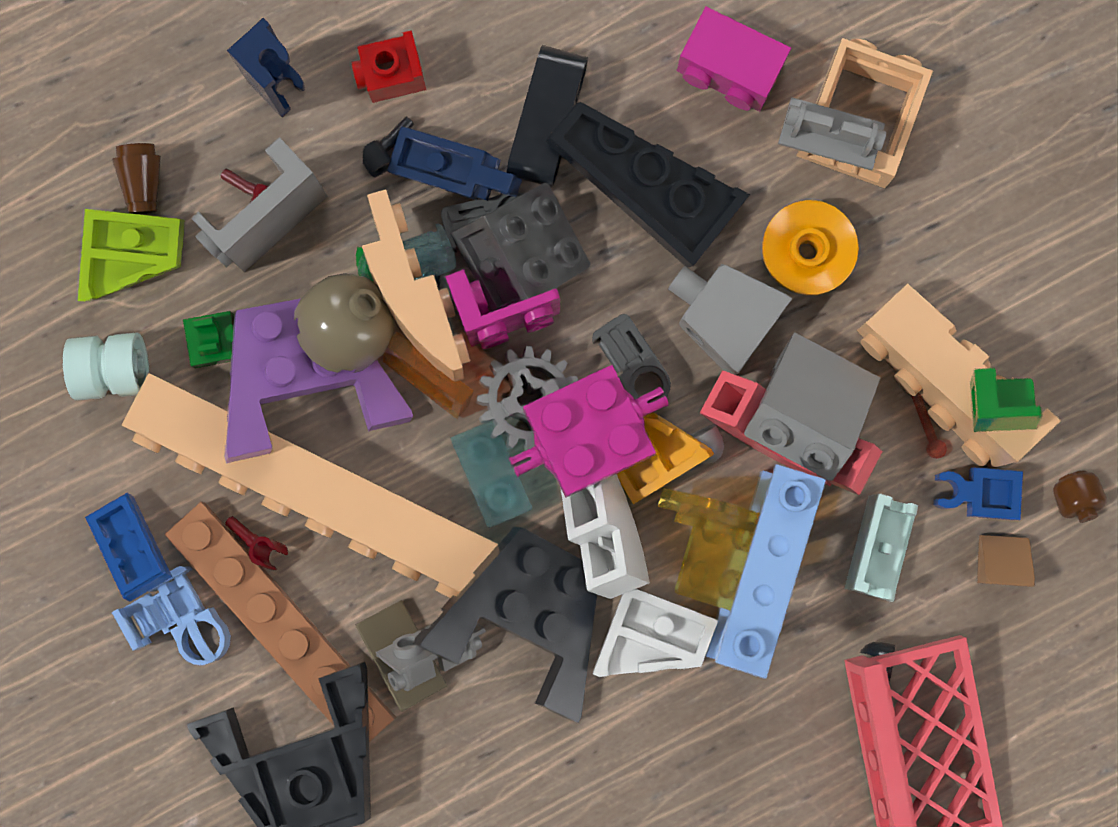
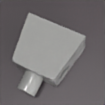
M724 264L718 267L708 282L684 266L668 288V290L690 305L679 322L680 327L722 370L734 375L738 374L792 300L785 293Z

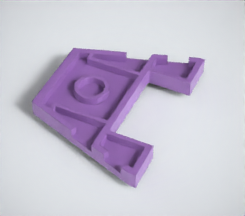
M300 299L236 310L227 412V437L224 453L226 463L270 454L272 444L261 404L354 385L368 431L408 423L412 419L413 414L377 360L361 372L354 373L355 370H342L336 373L326 370L309 358L300 347L297 335L300 333L298 318L294 321V311Z

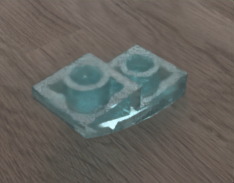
M492 421L482 423L450 437L488 528L533 509L520 478L516 476L514 467L509 462L510 454L502 436L500 435L495 439L490 437L492 430L496 427Z

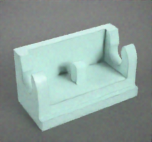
M883 494L868 496L844 589L890 602L894 601L918 505L897 502L893 500V497Z

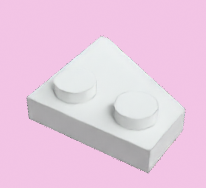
M638 589L626 592L621 596L593 674L604 677L615 674L701 667L718 620Z

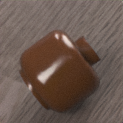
M1077 471L1065 475L1059 479V482L1053 488L1060 514L1065 518L1078 517L1080 523L1097 518V511L1101 510L1107 503V497L1099 478L1091 472Z

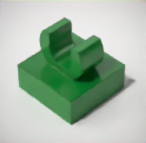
M225 311L183 319L191 367L196 369L231 362L234 313Z

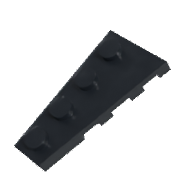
M578 102L545 142L687 268L694 266L750 194L738 187L732 188L715 179L716 175L699 166L696 168L673 156L674 152L659 144L653 145L634 135L635 133L632 129L588 105Z

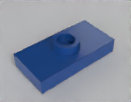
M127 492L85 517L123 599L131 602L172 577L143 514L131 494Z

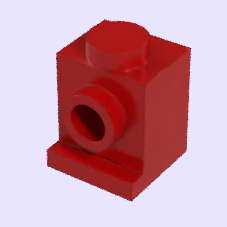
M412 30L402 32L403 36L357 46L360 60L351 62L358 90L367 88L372 103L427 90ZM394 61L392 67L387 70L377 67L378 64Z

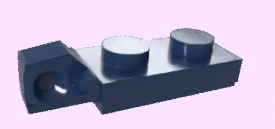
M403 126L400 128L387 172L399 177L474 200L479 198L485 201L489 200L491 190L517 198L522 179L516 178L513 174L499 171L501 159L491 156L490 153L484 150Z

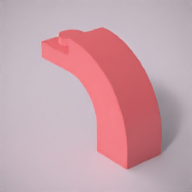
M722 370L700 414L730 435L791 469L825 479L745 436V429L758 409L766 389L759 383ZM858 438L853 453L833 480L825 479V485L831 486L833 484L860 495L883 451L873 443Z

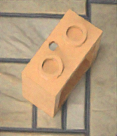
M842 38L833 55L816 104L829 108L843 69L907 92L886 152H877L872 171L798 150L797 157L886 188L896 175L933 70L922 67L921 62L907 55H896L894 57L877 51V47L869 41Z

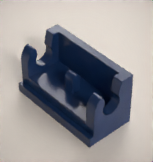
M264 18L257 22L227 50L246 81L281 117L291 110L284 96L277 92L278 84L283 80H290L294 83L295 88L300 91L305 90V85L298 72L289 64L290 57L286 48L278 40L271 25Z

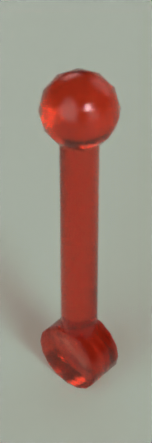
M918 392L915 396L911 395L928 440L927 454L934 459L942 458L946 454L947 447L943 441L937 439L922 396Z

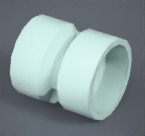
M139 333L116 334L108 336L105 344L98 336L67 339L63 350V372L66 387L71 398L74 400L100 399L106 396L108 390L113 395L118 394L121 397L137 396L149 373L148 355L142 336Z

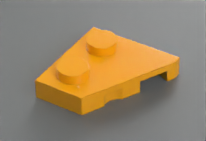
M652 412L643 418L645 431L656 454L617 473V476L631 502L635 504L715 455L712 449Z

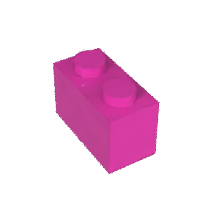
M705 6L680 55L677 72L683 74V79L696 88L707 90L710 87L726 95L725 99L739 109L750 110L753 108L760 112L785 64L791 47Z

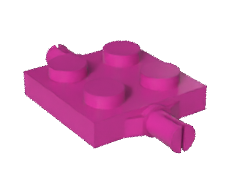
M610 365L523 406V412L533 430L535 446L513 457H509V462L514 467L517 477L544 464L556 477L565 498L656 454L645 431L643 417L658 409L669 406L667 397H662L664 391L661 387H657V389L634 399L624 389L613 365Z

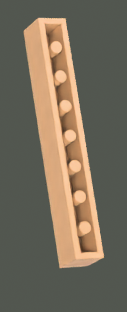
M148 373L122 423V426L136 432L132 439L133 442L156 453H159L161 447L164 446L178 453L175 460L176 463L196 473L202 474L204 468L207 467L222 475L218 481L220 485L236 493L245 495L249 488L262 494L265 497L261 505L288 517L292 509L308 517L304 526L321 535L331 538L334 531H337L352 539L348 546L350 549L373 560L378 552L395 560L392 569L406 577L418 581L421 574H424L438 581L439 583L435 590L449 598L457 596L475 576L473 572L498 545L269 431L268 434L272 444L270 454L226 463L224 453L228 411Z

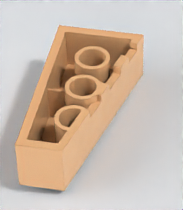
M909 284L901 288L857 329L863 337L861 344L864 349L876 360H886L897 372L894 375L897 383L910 395L915 396L918 394L931 407L928 410V414L934 422L946 431L952 429L965 442L962 445L963 451L979 466L986 464L989 468H994L1020 461L1061 421L1047 408L1042 412V418L1037 429L974 432L970 382L974 369L991 368L990 356L976 344L967 340H962L959 343L953 337L956 333L955 325ZM996 375V380L1006 379L1003 376Z

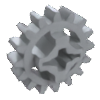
M526 346L522 358L519 359L513 350L510 349L505 353L506 365L503 366L496 360L490 363L489 368L495 377L482 376L478 383L488 390L487 394L476 397V404L487 406L488 411L480 416V423L491 421L496 427L490 434L492 439L499 437L502 433L508 436L506 441L507 449L511 450L518 441H523L525 451L535 446L533 430L523 412V406H520L518 403V399L523 394V389H526L529 395L537 393L540 399L578 381L577 376L565 378L562 374L568 364L565 360L555 366L550 363L551 351L548 349L540 358H535L532 346ZM529 369L544 373L550 380L543 381L533 377ZM508 376V383L511 387L510 393L507 398L497 403L499 385ZM513 417L525 422L531 431L517 429L506 420Z

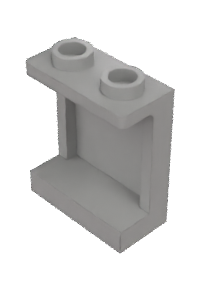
M280 137L265 152L281 172V176L221 230H217L200 212L192 217V220L202 229L195 237L226 268L234 262L242 271H247L328 197L313 172Z
M794 332L770 373L772 378L744 434L757 443L831 481L854 451L880 377Z

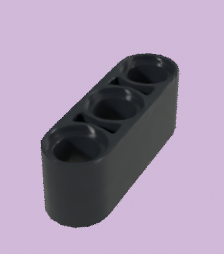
M545 45L541 46L511 148L506 173L540 185L548 183L553 188L562 156L545 141L577 104L585 77L588 57Z

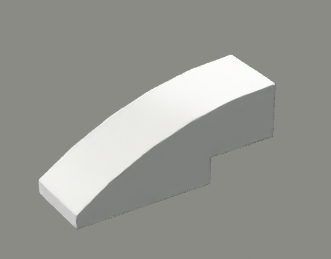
M617 474L565 498L561 490L568 541L579 544L581 547L587 591L612 599L649 584L645 557L636 524Z

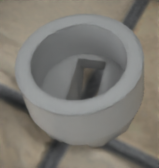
M717 425L707 426L691 434L692 437L710 447L715 454L703 461L702 464L715 463L722 456L724 441Z

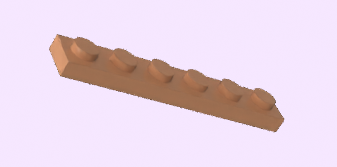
M200 502L164 535L333 724L318 678L350 667L349 663L263 567L251 562L249 551L205 502ZM368 686L370 742L396 716Z

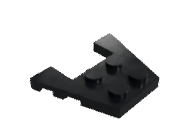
M513 527L473 572L475 576L457 596H452L441 608L443 612L428 629L423 628L415 637L413 644L451 663L459 664L479 618H482L555 656L535 704L570 721L579 723L583 710L597 594L587 591L582 559L523 527Z
M365 662L318 678L334 728L254 755H249L234 707L187 724L188 730L195 741L200 739L213 758L210 762L220 775L225 774L240 794L241 798L238 801L257 827H354L365 823L371 818L368 672Z

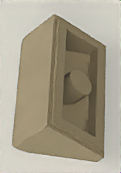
M402 600L355 624L401 712L447 686L433 660L436 672L435 677L414 687L410 691H405L404 689L395 691L392 688L388 679V673L394 670L377 657L376 652L393 644L394 640L398 637L418 631Z

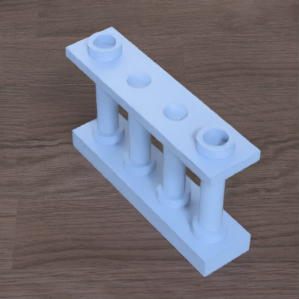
M775 464L773 473L764 470L760 472L717 612L716 620H718L705 655L715 659V663L766 679L824 488L825 479Z

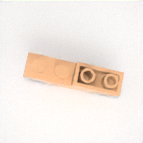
M386 189L368 194L371 213L380 241L363 245L362 248L374 283L378 285L383 300L395 322L414 347L432 365L454 382L464 379L462 364L470 362L462 333L453 336L447 318L456 315L448 288L438 290L434 275L414 280V278L421 277L422 272L415 249L405 250L400 234L408 232V227L401 204L391 205Z

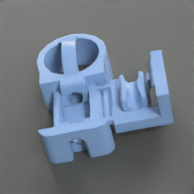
M190 566L176 567L170 571L172 575L170 579L148 591L155 592L158 590V594L152 596L151 593H148L126 607L112 612L132 651L139 650L152 643L149 637L162 630L164 634L171 632L181 656L194 665H206L218 661L226 654L231 638L229 629L220 619L214 607L205 609L186 573L193 570ZM132 616L134 617L136 623L138 624V626H139V628H140V630H141V632H142V634L144 635L145 638H142V637H141V635H140L138 629L136 628V626H135V624H134V622H133V620H132V618H131ZM197 622H208L217 629L220 644L215 654H213L204 641ZM175 624L178 625V626H176L175 628L170 629V627H171L172 625H175ZM189 635L203 658L194 654L190 649L188 643Z

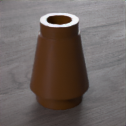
M133 143L116 146L117 157L113 158L112 161L128 213L146 214L157 212L156 202L158 199L161 156L156 155L155 144Z

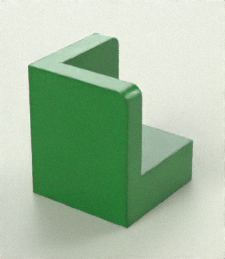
M996 368L974 369L970 382L974 432L1037 429L1042 418L1041 406H1036L1034 382L1032 379L996 380Z

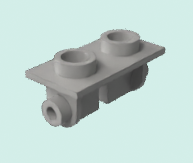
M791 97L778 144L872 171L877 152L882 149L885 141L886 131H883L885 123Z
M478 623L476 624L459 664L451 663L414 645L415 637L421 630L398 637L394 640L393 644L377 651L376 654L377 657L394 670L388 673V679L392 688L395 691L401 689L410 691L436 676L433 660L438 658L440 668L443 671H447L468 659L476 657V651L482 648L479 635L485 633V628Z

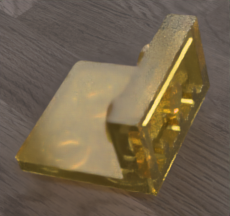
M663 488L658 507L676 512L674 522L692 527L676 582L675 593L731 611L760 513L722 500Z

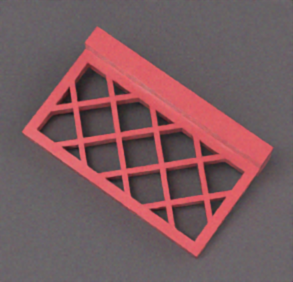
M959 635L871 658L862 655L844 660L876 826L917 827L916 821L926 804L943 814L937 827H951L954 822L960 825L956 827H1003L967 638ZM953 651L956 669L946 684L931 674L930 670L940 654ZM923 659L920 665L913 662L915 660ZM904 663L916 672L903 694L899 695L890 689L886 668ZM925 678L943 689L929 714L911 703ZM959 685H960V688H961V693H959L958 691H956V690L958 689ZM952 697H955L964 704L966 714L956 732L938 721ZM892 698L898 701L895 707L893 706ZM907 708L925 719L911 744L899 737L897 726ZM935 726L952 737L938 762L920 751ZM968 734L970 735L971 742L966 739ZM962 744L973 751L975 761L965 780L948 769ZM901 746L907 749L904 755ZM917 756L934 767L920 792L909 786L907 772ZM944 774L961 784L947 810L930 800ZM977 782H979L980 790L975 787ZM973 792L982 798L985 819L966 823L957 816ZM911 794L916 797V799H915V801L913 802V804H912Z

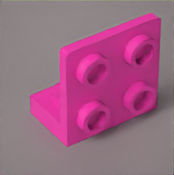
M464 270L445 276L471 347L481 344L482 349L498 346L509 340L507 333L526 327L528 333L541 330L554 323L553 316L560 314V296L557 289L489 313L488 305L478 280L469 283Z

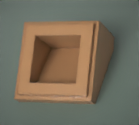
M979 535L977 583L1035 587V574L1029 538Z

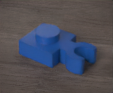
M974 467L969 469V481H965L961 475L950 471L935 475V481H946L953 487V495L950 499H934L933 505L935 507L950 509L958 507L965 502L967 503V517L1021 520L1023 471Z

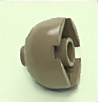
M343 273L326 277L301 297L294 311V321L298 318L300 333L297 335L300 347L313 362L331 372L339 373L342 370H355L354 373L363 371L384 354L394 335V318L383 300L378 285L363 276Z

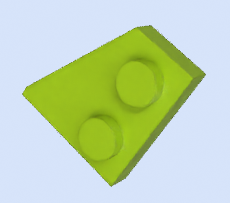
M85 209L77 301L91 302L180 268L185 220Z

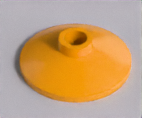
M804 200L784 207L769 222L763 236V260L770 275L785 289L801 295H820L834 290L849 277L858 258V238L852 223L839 209L821 201ZM800 245H812L815 249V257L812 259L803 258L799 252Z

